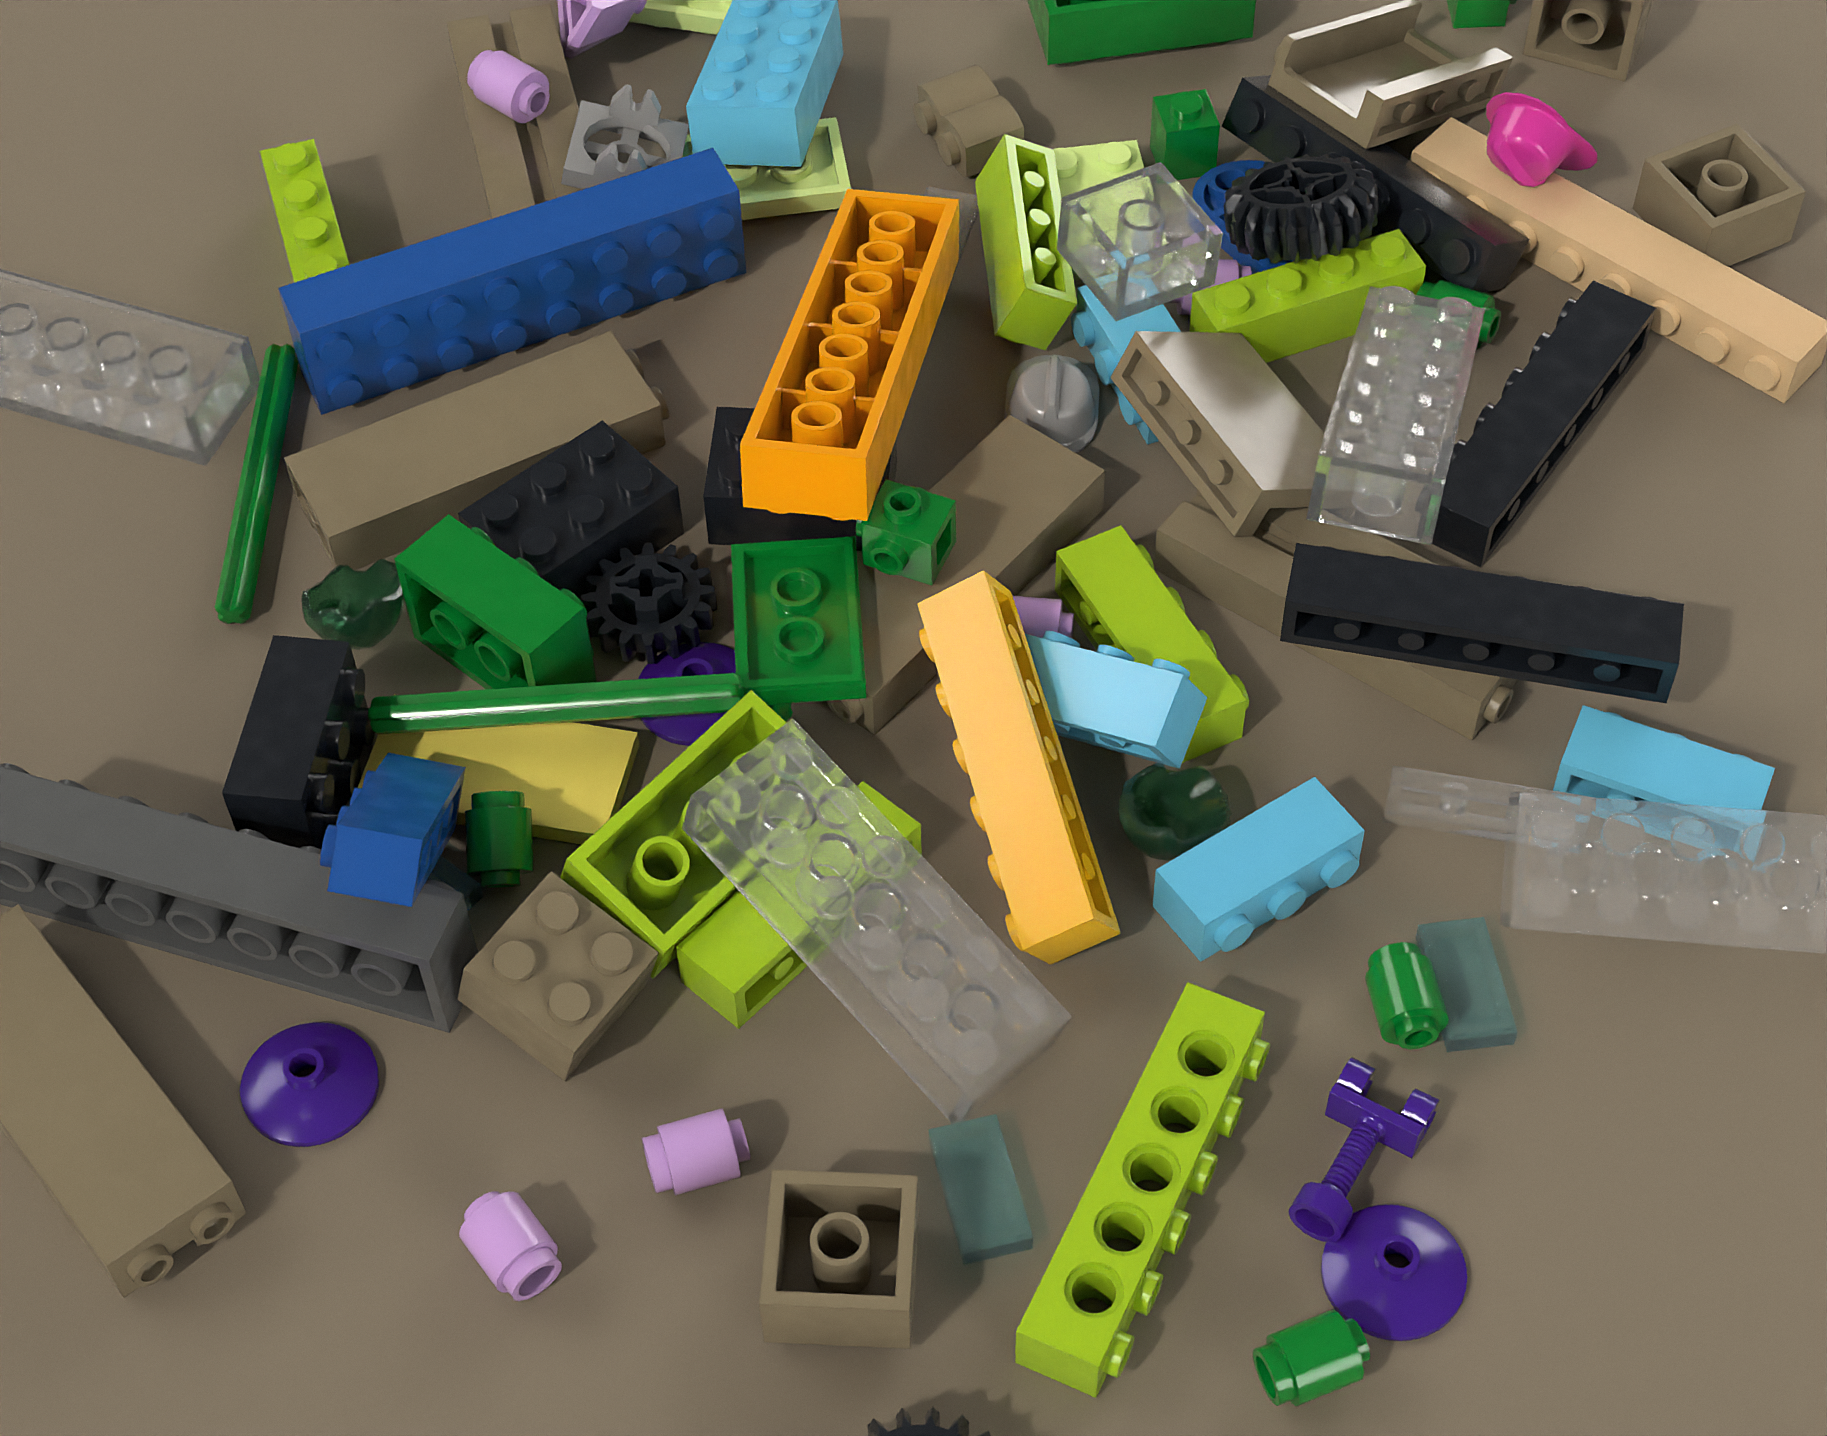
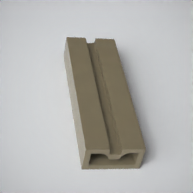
M551 4L509 11L510 21L490 25L488 15L446 22L454 66L490 219L583 190L561 184L563 168L579 108ZM486 50L493 52L505 51L545 74L549 81L550 95L546 109L531 121L518 123L478 100L467 82L468 70L473 60Z
M608 331L284 457L295 497L311 527L316 529L321 545L340 577L404 551L448 514L460 521L459 512L602 420L641 454L665 446L663 420L669 418V411L660 389L657 386L649 388L645 382L643 369L636 353L631 348L624 350L613 332Z
M1011 415L1001 422L928 491L956 500V543L932 586L903 576L888 575L874 567L864 565L863 553L857 558L867 698L827 701L832 712L844 722L850 724L855 722L873 735H876L938 673L936 664L927 656L920 641L919 630L924 628V624L917 603L983 570L1009 589L1013 596H1016L1056 557V551L1065 548L1103 511L1105 470Z
M1197 490L1196 496L1190 502L1183 500L1157 529L1154 569L1280 637L1296 543L1328 546L1339 550L1377 556H1392L1403 560L1428 564L1434 563L1324 506L1269 508L1253 536L1234 537ZM1292 643L1470 740L1475 738L1487 721L1496 724L1502 718L1512 700L1514 693L1512 688L1518 681L1517 679Z
M17 904L1 914L0 1128L120 1294L125 1298L139 1287L152 1285L162 1279L173 1265V1257L171 1255L192 1240L198 1247L202 1244H210L219 1240L229 1232L238 1219L247 1213L230 1177L20 905Z

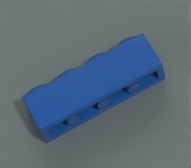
M387 753L375 771L368 770L366 772L362 788L356 787L354 789L350 805L341 807L336 825L329 824L326 829L322 843L320 865L331 868L327 891L412 907L456 829L466 767Z

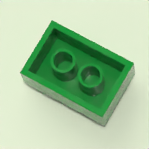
M448 514L394 558L414 638L485 689L597 682L593 662L594 651L590 644L586 622L587 611L581 600L571 591L564 588L558 590L542 579L535 568L526 560L519 557L513 559L497 548L490 537L477 527L470 529Z

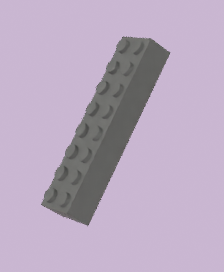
M0 764L1 905L13 908L19 904L25 912L450 1033L464 1005L457 1000L463 970L478 953L463 893L457 892L445 883L428 880L425 882L413 906L409 907L328 892L331 868L320 865L321 850L318 848L303 846L299 849L271 841L263 834L253 830L242 829L237 832L209 824L203 818L192 813L183 812L178 815L150 808L142 801L130 796L114 798L89 791L83 785L72 780L63 779L56 782L30 775L24 769L13 764Z

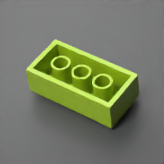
M751 690L566 859L560 878L659 952L650 976L653 979L677 956L676 946L725 904L748 879L754 878L774 860L776 853L785 843L794 836L800 837L819 820L825 807L840 793L846 778Z

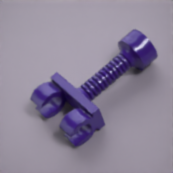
M1353 1057L1349 1059L1337 1083L1331 1089L1325 1111V1116L1351 1128L1352 1131L1321 1183L1309 1182L1304 1184L1289 1208V1216L1292 1222L1305 1234L1323 1242L1338 1241L1352 1218L1353 1208L1346 1197L1376 1144L1380 1142L1413 1158L1419 1143L1426 1135L1436 1115L1434 1110L1440 1101L1415 1088L1401 1114H1398L1365 1098L1373 1082L1370 1078L1376 1069Z

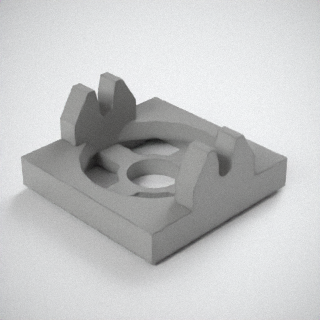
M627 84L613 95L610 106L581 100L563 168L561 184L586 189L682 158L689 124L659 118L661 105L653 90L647 89L642 102L635 103L632 100V86ZM600 130L622 134L621 140L611 142L608 145L587 141L591 135ZM638 139L658 142L665 151L666 158L646 154L644 149L637 144ZM618 153L630 154L628 162H619Z

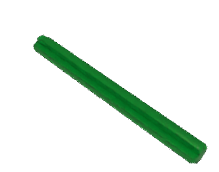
M272 344L266 349L214 606L218 612V619L225 624L232 622L243 624L251 616L298 368L295 348L289 344L283 346Z
M724 673L378 696L371 701L370 708H368V719L370 720L373 732L377 734L719 713L728 712L744 697V688L741 677L738 674Z

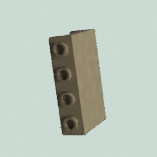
M1403 0L1286 35L1275 51V65L1268 85L1363 148L1369 149L1444 123L1450 117L1455 119L1486 108L1487 103L1492 97L1499 94L1513 57L1496 47L1458 59L1415 31L1414 27L1422 3L1418 0Z
M1135 331L1110 378L1234 537L1253 536L1269 508L1324 506L1347 519L1350 518L1368 490V485L1242 333Z

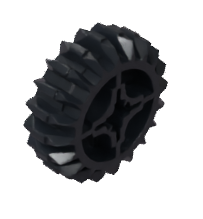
M1306 153L1301 158L1291 159L1286 156L1283 161L1276 163L1266 161L1262 168L1249 169L1245 172L1244 177H1238L1232 181V187L1225 192L1224 220L1226 232L1229 233L1230 243L1237 246L1239 253L1250 254L1252 259L1258 261L1269 258L1271 263L1274 264L1282 260H1292L1295 264L1304 259H1313L1317 262L1318 258L1322 255L1337 256L1343 248L1353 249L1357 247L1359 240H1364L1371 236L1372 228L1378 225L1379 200L1377 185L1374 184L1373 173L1365 170L1364 164L1351 162L1350 158L1344 156L1332 159L1329 154H1324L1320 157H1309Z

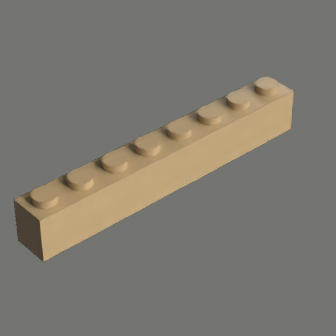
M1450 117L1412 151L1410 161L1529 238L1530 240L1521 255L1522 258L1583 292L1594 280L1655 307L1651 330L1778 401L1785 403L1821 366L1827 350L1826 319L1554 172L1541 185L1535 187L1520 186L1510 176L1501 172L1491 163L1487 155V136Z

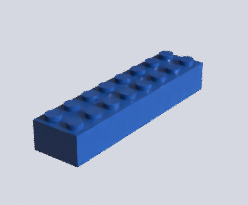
M710 148L279 287L278 290L299 367L320 414L323 415L747 273L740 193L714 148Z

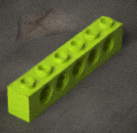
M1187 982L1016 1330L1015 1363L1095 1398L1107 1374L1119 1378L1127 1363L1135 1339L1133 1335L1127 1333L1136 1312L1147 1316L1151 1311L1163 1280V1274L1156 1272L1157 1266L1164 1251L1174 1255L1178 1252L1191 1219V1214L1184 1212V1208L1192 1192L1202 1196L1206 1192L1218 1161V1155L1211 1153L1219 1134L1228 1138L1233 1134L1245 1101L1244 1098L1237 1096L1245 1078L1256 1082L1266 1062L1270 1043L1261 1039L1265 1012ZM1195 1068H1208L1217 1074L1214 1076H1200L1191 1070ZM1170 1123H1180L1189 1127L1191 1131L1174 1133L1163 1126ZM1142 1180H1153L1159 1182L1165 1188L1160 1191L1149 1192L1140 1189L1135 1183ZM1116 1238H1124L1134 1242L1138 1247L1131 1251L1121 1252L1110 1248L1106 1242ZM1086 1298H1096L1104 1301L1110 1308L1100 1313H1088L1081 1310L1076 1303Z

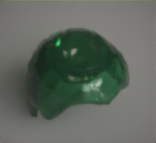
M382 558L378 559L365 571H356L349 565H338L322 581L305 589L301 597L304 620L321 639L350 642L351 649L356 650L374 647L388 636L398 623L405 602L395 563Z
M1162 763L1150 765L1136 773L1123 784L1118 802L1119 821L1127 839L1143 854L1163 861L1175 859L1228 828L1231 823L1230 816L1232 812L1229 809L1228 795L1216 777L1202 766L1173 771L1166 769Z

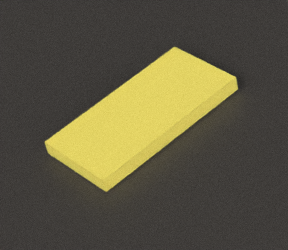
M575 722L378 734L358 788H362L366 772L368 770L375 771L387 753L466 767L457 825L465 826V811L472 809V794L488 791H519L524 793L525 807L530 808L532 811V837L582 845L619 811L639 749L638 733Z

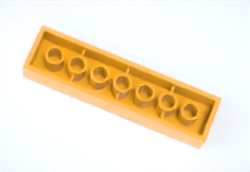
M847 189L740 443L743 507L764 509L777 514L791 512L826 516L840 521L851 519L868 520L959 260V199Z

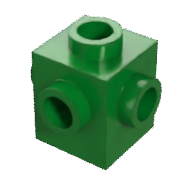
M886 479L874 500L868 520H857L856 535L862 537L863 564L874 567L888 575H899L932 586L956 543V500L930 493L920 487H910Z

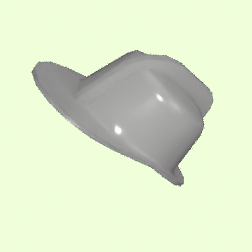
M1056 354L1042 355L1023 361L1011 372L1007 382L1004 419L1011 415L1071 451L1078 453L1094 438L1098 425L1100 388L1097 376L1086 364L1071 357Z

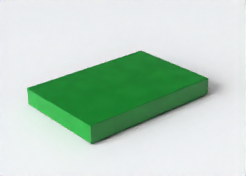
M856 537L731 544L736 674L742 680L744 696L752 690L766 704L867 698Z

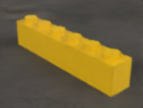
M983 570L917 603L924 624V628L919 630V637L927 656L936 664L941 681L936 684V694L943 710L953 720L958 738L953 740L954 754L961 768L971 779L975 793L970 798L972 813L980 828L987 833L993 853L988 855L987 859L989 870L998 887L1005 892L1011 913L1006 915L1005 920L1009 935L1019 950L1025 951L1052 965L1121 934L1012 592Z

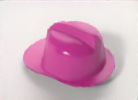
M1505 92L1493 96L1487 103L1486 117L1491 124L1487 137V155L1495 167L1510 176L1520 186L1535 187L1541 185L1556 168L1580 171L1589 169L1597 163V152L1591 144L1574 131L1554 108L1541 100L1522 93Z

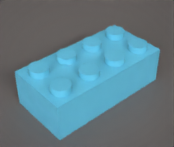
M732 0L686 105L693 154L714 148L724 165L802 167L843 57L838 0Z

